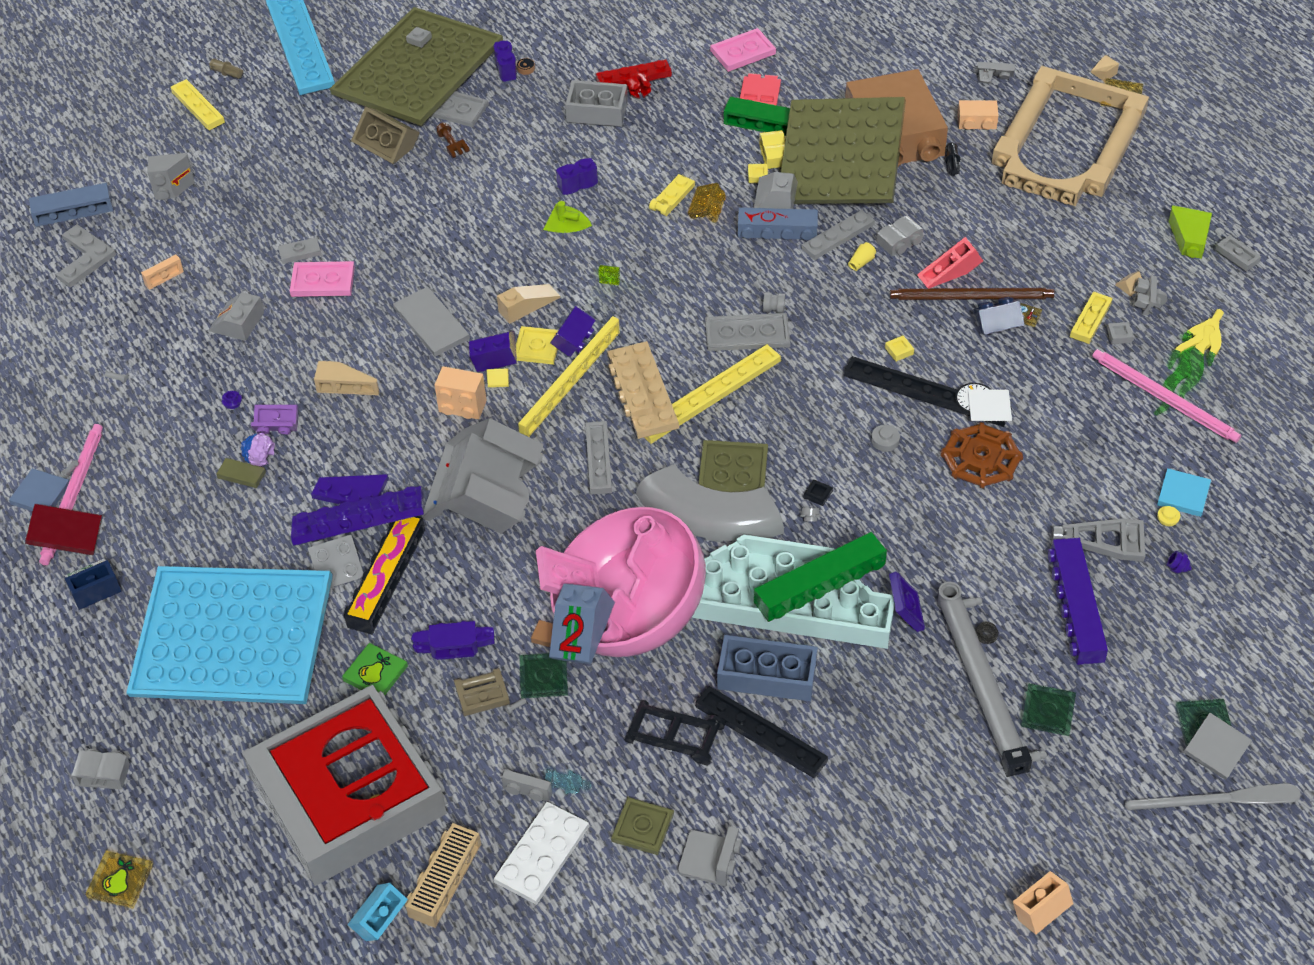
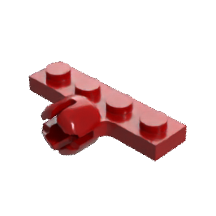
M658 60L596 73V80L602 83L627 84L630 94L634 98L640 99L638 93H641L642 97L645 98L651 92L649 81L671 77L672 70L667 60Z

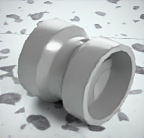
M765 292L763 312L770 313L774 310L777 313H784L785 294L773 295L771 292Z

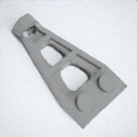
M1112 519L1052 527L1051 543L1054 539L1079 538V532L1093 531L1095 532V542L1080 539L1083 549L1120 560L1144 562V520ZM1108 531L1119 532L1120 545L1113 546L1104 543L1101 540V534Z

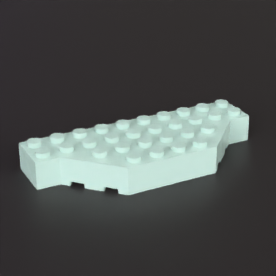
M742 535L737 538L735 543L729 546L724 545L711 552L710 556L705 558L706 577L704 591L692 618L888 649L895 603L893 595L873 592L858 579L845 584L838 590L835 589L826 593L820 599H814L806 603L800 609H794L786 613L782 618L768 622L754 604V589L835 549Z

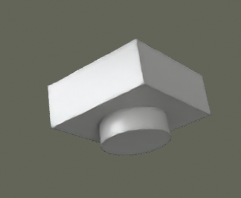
M416 27L406 36V41L409 44L422 48L432 38L430 31Z
M1129 322L1108 324L1107 331L1111 344L1132 343L1133 334Z

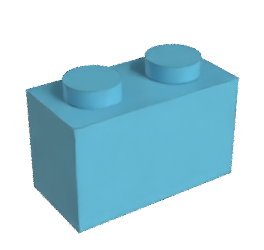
M391 883L379 884L348 923V926L365 941L378 940L408 899Z

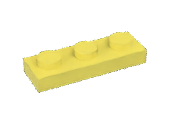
M1093 291L1075 323L1070 337L1090 344L1110 308L1113 298Z

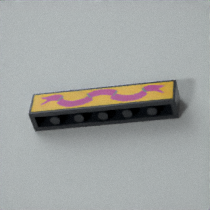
M415 516L390 522L389 531L386 536L382 537L378 552L373 554L369 569L363 573L362 582L359 588L355 589L351 604L346 606L343 617L347 628L373 635L425 532L422 517Z

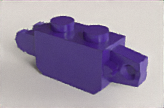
M475 621L429 625V630L417 631L412 633L411 637L413 649L417 654L431 653L432 657L436 660L474 657L478 653V647L495 644L493 627H476Z

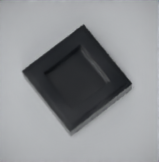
M813 479L804 493V499L824 506L833 492V487Z

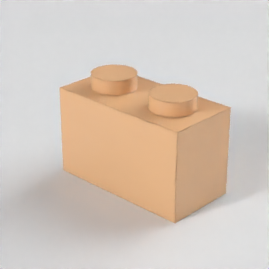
M959 100L957 113L959 129H997V100Z
M1050 871L1016 898L1013 904L1018 920L1034 934H1038L1072 906L1073 900L1068 884Z

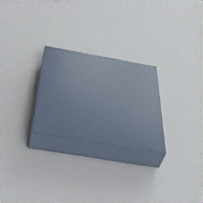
M32 468L11 496L9 502L11 505L33 511L34 504L55 507L64 495L70 480Z

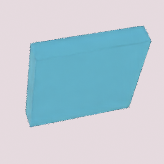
M1167 468L1157 505L1161 507L1171 506L1180 512L1201 517L1211 479Z

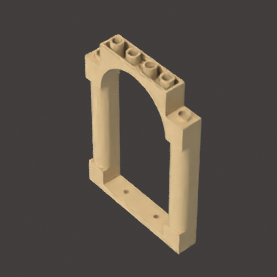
M1041 66L1033 80V86L1015 118L993 150L992 164L1005 168L1003 170L1002 184L1073 206L1077 205L1083 192L1102 197L1146 113L1149 96ZM1054 90L1123 109L1096 164L1093 163L1091 168L1085 173L1068 179H1051L1037 175L1027 169L1018 156Z

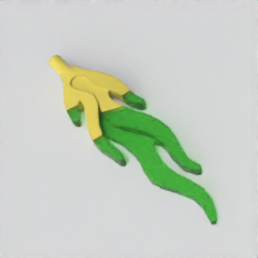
M1217 309L1211 319L1209 318L1207 321L1189 329L1182 337L1184 343L1175 348L1171 355L1168 369L1173 368L1177 358L1181 357L1176 371L1165 380L1163 387L1174 393L1177 385L1185 378H1188L1179 391V396L1183 399L1184 395L1196 386L1203 376L1205 350L1210 348L1207 358L1208 366H1212L1214 358L1220 351L1222 342L1219 321L1224 315L1221 309ZM1163 401V404L1154 412V415L1167 411L1170 405Z

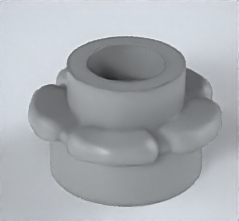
M802 508V515H800V517H804V521H817V517L822 516L819 515V508Z

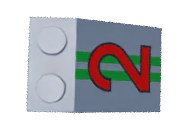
M563 584L555 604L549 654L551 659L585 664L592 663L615 601L604 588Z

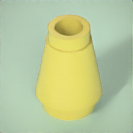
M868 242L860 244L848 262V266L857 271L875 258L876 249Z

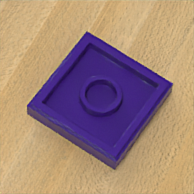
M895 571L889 574L896 612L916 632L925 630L918 592L898 572Z

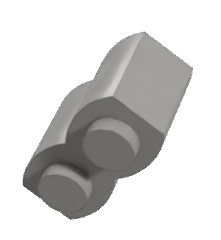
M909 216L901 217L877 233V244L891 256L904 253L907 248L918 245L923 239V228Z
M96 749L79 751L71 777L74 784L80 787L123 789L130 763L127 755L120 751L101 753Z

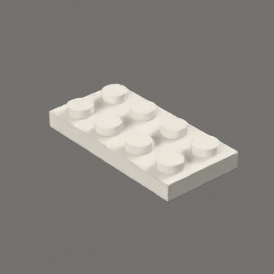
M546 802L494 877V883L537 905L589 828V823Z

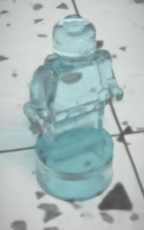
M546 770L545 780L551 782L552 790L554 788H561L566 790L565 794L579 793L580 788L582 790H589L592 784H590V781L583 780L582 782V776L575 774L571 770L568 771V775L559 774L556 772L557 770Z

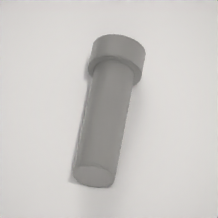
M105 372V377L124 383L128 379V375Z
M72 461L61 472V476L68 478L71 472L79 465L78 461Z

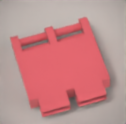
M751 73L748 74V77L744 76L740 95L741 99L777 105L781 87V79H778V76L765 75V78H761L762 74Z

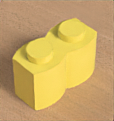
M782 130L760 133V150L764 164H767L768 169L782 167L786 136H784Z

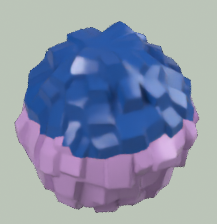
M263 433L250 435L241 443L242 457L253 466L263 467L269 464L266 458L268 455H274L275 443L268 435Z

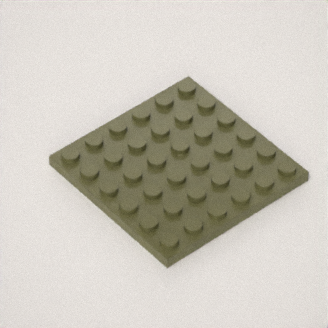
M905 97L791 100L781 173H792L798 181L794 204L894 203L906 105Z

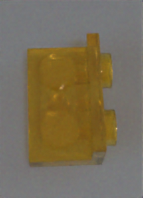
M718 182L697 187L688 211L691 219L708 215L713 223L718 221L726 199L725 192L720 188Z

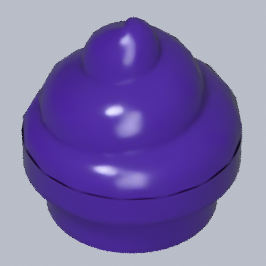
M1173 552L1167 561V566L1171 568L1170 571L1179 574L1191 571L1192 569L1188 555L1184 552Z

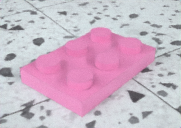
M758 28L710 45V51L728 72L776 54L774 45Z
M354 261L294 262L290 286L291 297L351 296L355 269Z
M543 546L536 550L541 590L559 595L563 584L599 587L595 563Z

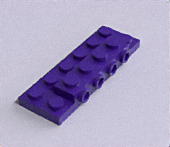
M410 486L401 491H389L380 496L364 497L359 501L343 502L338 506L322 507L317 511L301 512L296 516H292L291 540L293 546L424 515L422 487Z

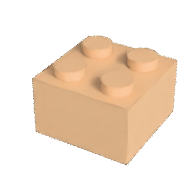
M442 366L435 382L439 412L445 415L463 416L466 419H479L487 401L483 373Z

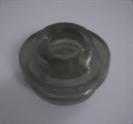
M982 622L976 627L975 631L981 643L991 644L998 639V629L992 622Z

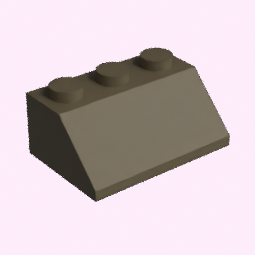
M365 106L351 141L394 164L414 148L420 132L379 110Z

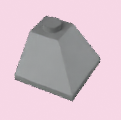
M773 172L759 177L754 208L793 209L798 184L795 175L792 173Z

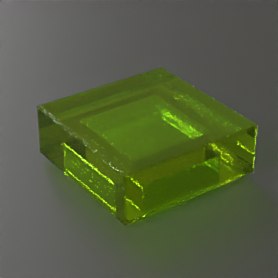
M600 265L598 269L599 283L619 286L620 267Z

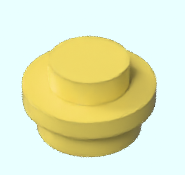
M1164 506L1159 509L1157 517L1161 524L1173 526L1179 522L1180 512L1174 507Z

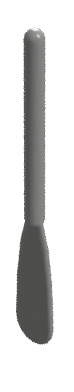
M1283 783L1240 789L1230 793L1126 801L1125 808L1127 810H1141L1229 802L1242 804L1293 803L1300 799L1301 792L1295 785Z

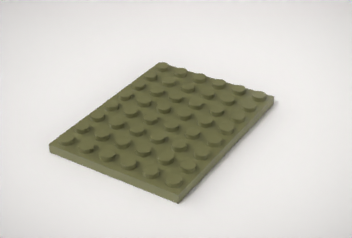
M413 7L330 88V92L334 96L422 126L494 52V43L503 41V36ZM416 27L430 31L432 38L422 48L409 44L406 41V36Z

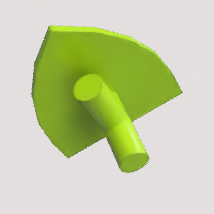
M559 201L556 203L543 230L557 233H572L591 227L592 224L582 212L566 206L564 201Z

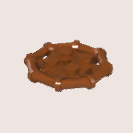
M979 422L978 425L951 431L950 439L945 448L941 450V457L945 459L953 478H959L976 484L980 488H985V486L1002 481H1011L1019 462L1023 460V453L1017 448L1009 431L1004 432L984 425V422ZM977 434L976 437H974V438H971V436H969V435ZM957 442L962 443L960 448L955 447ZM1006 444L1009 450L1002 449L1001 445ZM983 451L985 452V456H981L977 453H981ZM954 457H959L961 464L957 465ZM1004 459L1010 460L1007 467L1002 464ZM966 470L977 472L980 476L968 473ZM994 471L999 472L998 474L986 477V474H992Z

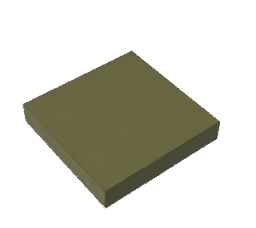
M627 797L611 837V842L659 855L674 816V810Z

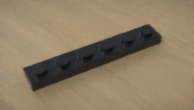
M708 686L695 702V707L709 716L716 715L721 717L726 722V726L814 779L828 762V756L711 686Z

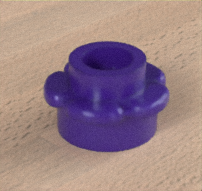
M228 391L223 394L221 402L226 408L235 409L240 406L242 396L237 391Z

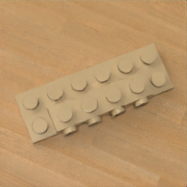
M648 342L607 351L611 363L609 364L610 374L615 376L613 378L616 390L620 389L618 393L621 404L625 403L623 405L625 415L631 418L637 438L640 439L679 429L678 419Z

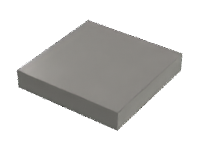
M1209 713L1183 753L1226 780L1252 740L1212 713Z

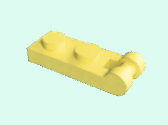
M678 174L656 199L653 198L651 200L649 209L653 211L658 210L662 215L668 216L693 189L695 181Z

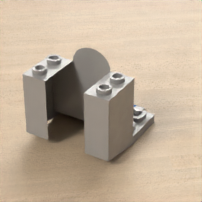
M491 418L463 429L446 443L422 518L430 521L434 517L441 515L445 509H449L501 534L507 529H511L513 525L523 520L526 512L524 507L529 502L528 489L519 478L541 462L543 458L541 451L544 444Z

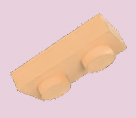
M174 255L141 272L145 286L150 290L184 271L180 258Z

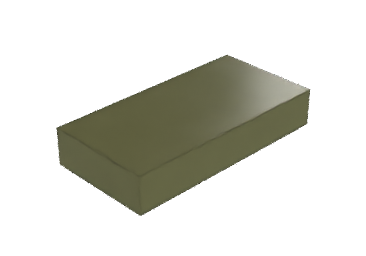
M225 458L216 475L218 479L257 488L266 470L264 467Z

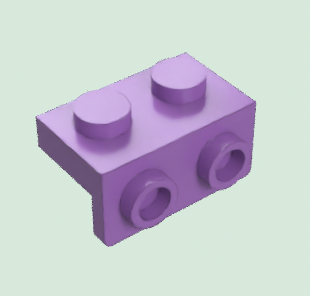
M297 405L254 406V422H251V427L258 434H269L270 431H278L279 434H291V431H297Z

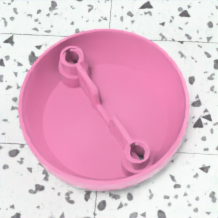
M636 507L609 514L583 530L564 552V554L595 563L599 588H604L615 601L595 653L602 656L630 657L652 651L674 638L690 621L704 591L706 564L698 540L681 519L661 509ZM550 593L551 607L554 613L559 595Z

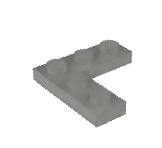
M76 224L63 233L62 237L69 244L84 253V255L56 274L57 279L71 288L116 256V252Z

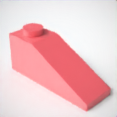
M965 237L917 274V276L927 288H932L968 274L981 264L983 259Z

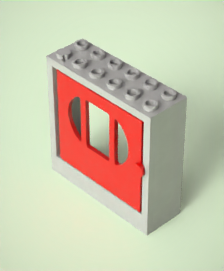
M373 685L242 752L252 781L314 886L447 814L445 805L448 802L443 794L445 789L439 778L434 779L432 776L433 770L427 760L422 761L419 747L416 743L411 744L409 741L410 735L404 725L400 727L397 722L399 719L393 708L388 709L382 691L377 692ZM351 729L371 731V733L326 757H322L329 741L343 732ZM379 740L392 762L344 788H339L327 766L365 745ZM395 770L397 771L394 782L381 795L365 800L347 797Z

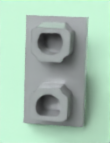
M1151 275L1148 280L1137 279L1134 284V291H1137V294L1134 297L1133 306L1142 308V315H1149L1151 307L1159 308L1167 302V294L1161 291V289H1157V276Z

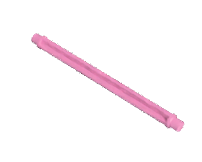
M1098 349L1093 353L1092 357L1098 360L1100 364L1225 439H1230L1235 443L1240 440L1241 434L1237 433L1234 428L1115 357Z
M94 424L92 430L89 431L84 448L78 459L79 465L73 471L59 508L73 509L94 452L102 437L103 427L99 424ZM43 547L39 562L42 565H49L56 549Z

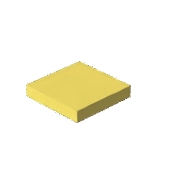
M521 326L516 343L517 361L554 364L558 349L550 344L558 330Z

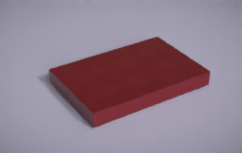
M34 504L25 544L94 555L102 515Z

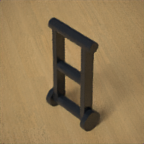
M641 700L624 741L633 744L635 740L691 755L696 763L707 766L710 765L712 760L709 752L718 730L724 729L726 722L716 715H710L705 720L649 706V702ZM645 713L672 720L664 739L638 733ZM681 723L708 730L701 749L674 742Z

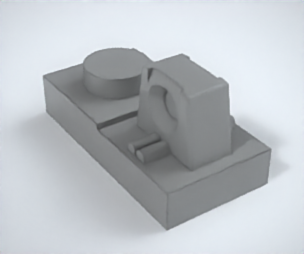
M978 62L976 74H979V82L986 84L991 83L992 75L999 76L1000 79H1009L1014 76L1015 64Z

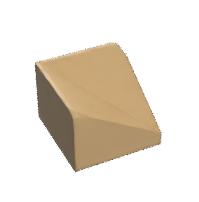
M1105 55L1092 69L1091 73L1105 82L1117 74L1119 63Z

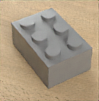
M572 80L565 104L567 122L622 127L628 103L627 84Z

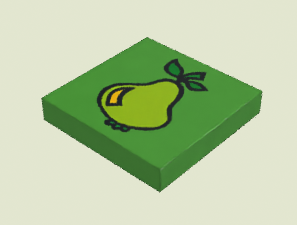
M368 643L344 673L342 679L344 682L360 690L373 685L377 692L382 691L385 696L408 667V663Z

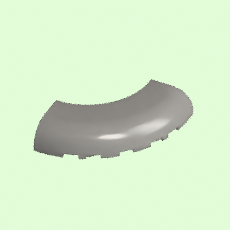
M675 464L648 475L637 487L636 495L645 507L657 508L672 513L681 519L695 536L706 538L709 541H737V538L742 535L772 538L784 534V525L779 510L764 487L745 492L712 490L690 480Z

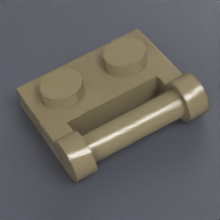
M500 668L493 669L491 673L461 680V678L454 680L464 716L510 704ZM495 681L494 683H490V684H486V685H483V686L475 687V688H472V689L464 690V689H467V688H470V687H474V686H478V685H481V684H485V683H489V682Z

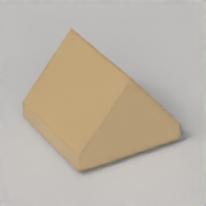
M1137 271L1127 275L1117 282L1115 286L1131 297L1137 292L1134 291V284L1138 278H1142L1140 272Z

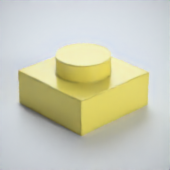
M748 164L749 183H758L759 177L768 174L767 164Z
M904 336L885 343V349L896 362L914 354V348Z

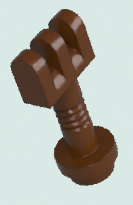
M442 122L437 126L438 136L445 137L450 144L446 146V149L452 158L456 157L455 151L459 156L463 154L462 149L466 153L470 151L463 139L458 142L450 133L452 129L449 124Z

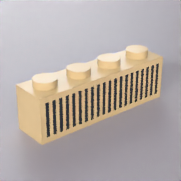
M452 823L448 831H444L438 850L433 851L429 858V866L418 877L416 889L407 896L408 900L405 903L409 918L436 928L481 846L479 833Z

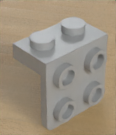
M345 533L332 537L333 540L325 543L324 540L311 543V547H308V554L314 570L330 571L333 574L330 588L362 578L363 570L352 535L346 536Z
M729 826L726 838L696 830L690 831L678 868L679 874L726 886L729 875L733 876L736 865L734 860L735 854L740 853L742 839L739 838V828Z

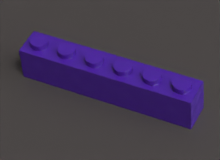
M1080 538L1054 539L1051 549H1048V560L1053 562L1052 577L1054 581L1058 582L1056 593L1057 598L1062 599V618L1067 620L1065 624L1066 636L1071 637L1070 654L1072 657L1075 656L1077 665L1105 663L1108 648Z

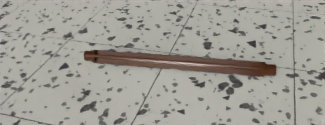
M1046 287L898 288V290H890V299L967 300L1000 299L1004 297H1013V299L1054 298V289H1046Z

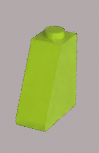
M1172 205L1168 222L1181 255L1202 259L1212 213Z

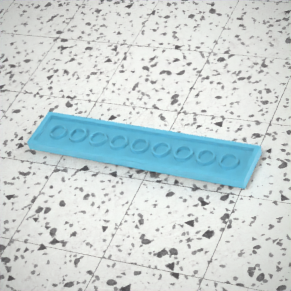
M265 0L299 95L331 88L335 82L304 0Z

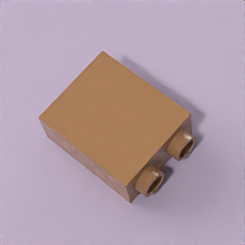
M919 69L846 82L845 98L905 97L906 105L898 166L903 163L919 160L933 161L940 156H945L948 127Z

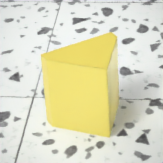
M487 369L488 387H509V369Z

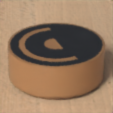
M523 58L516 63L517 71L520 74L528 75L535 70V63L532 59Z

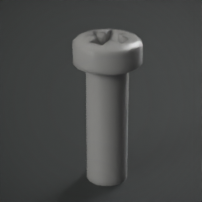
M523 698L511 705L507 704L505 706L507 713L510 714L512 710L526 704V700Z

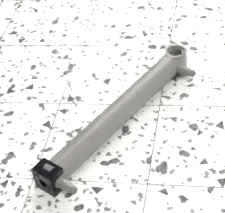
M944 582L938 590L937 606L944 614L1002 758L1001 765L1005 775L1010 777L1030 772L1032 762L1045 759L1047 753L1046 751L1029 753L1027 746L1023 747L966 609L982 604V598L973 597L962 600L961 587L955 582Z

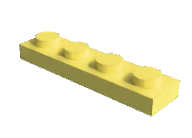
M187 79L171 86L172 93L208 130L225 123L224 117Z

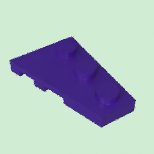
M388 474L319 477L311 496L313 499L335 504L355 502L364 497H376L382 494L389 477Z

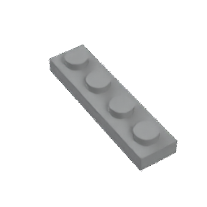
M860 210L802 244V250L812 259L816 260L874 226L875 220L863 210Z
M607 421L587 422L586 438L590 495L612 493Z

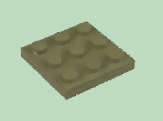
M703 440L699 485L722 492H745L762 487L765 488L768 444Z

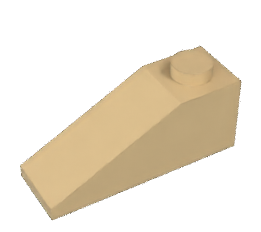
M550 284L513 287L497 295L498 311L510 324L561 297Z
M318 361L314 377L317 393L379 395L377 379L341 362Z

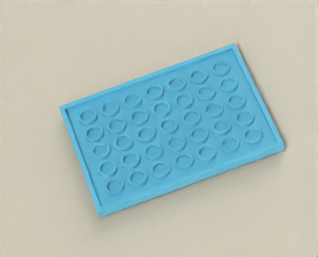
M158 566L126 694L130 697L306 704L333 574L330 571Z

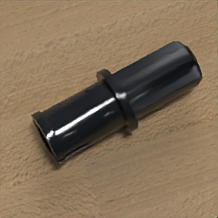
M951 142L946 145L947 156L945 157V162L948 164V172L955 176V174L960 173L959 162L961 157L958 154L957 144Z

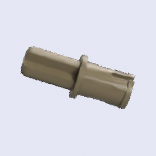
M213 58L209 63L211 70L218 71L224 76L230 75L238 79L242 77L243 70L231 65L230 62H222Z

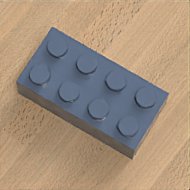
M724 635L717 672V689L811 702L818 647Z

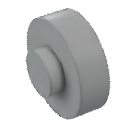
M880 425L872 432V445L880 451H892L899 445L900 433L891 425Z

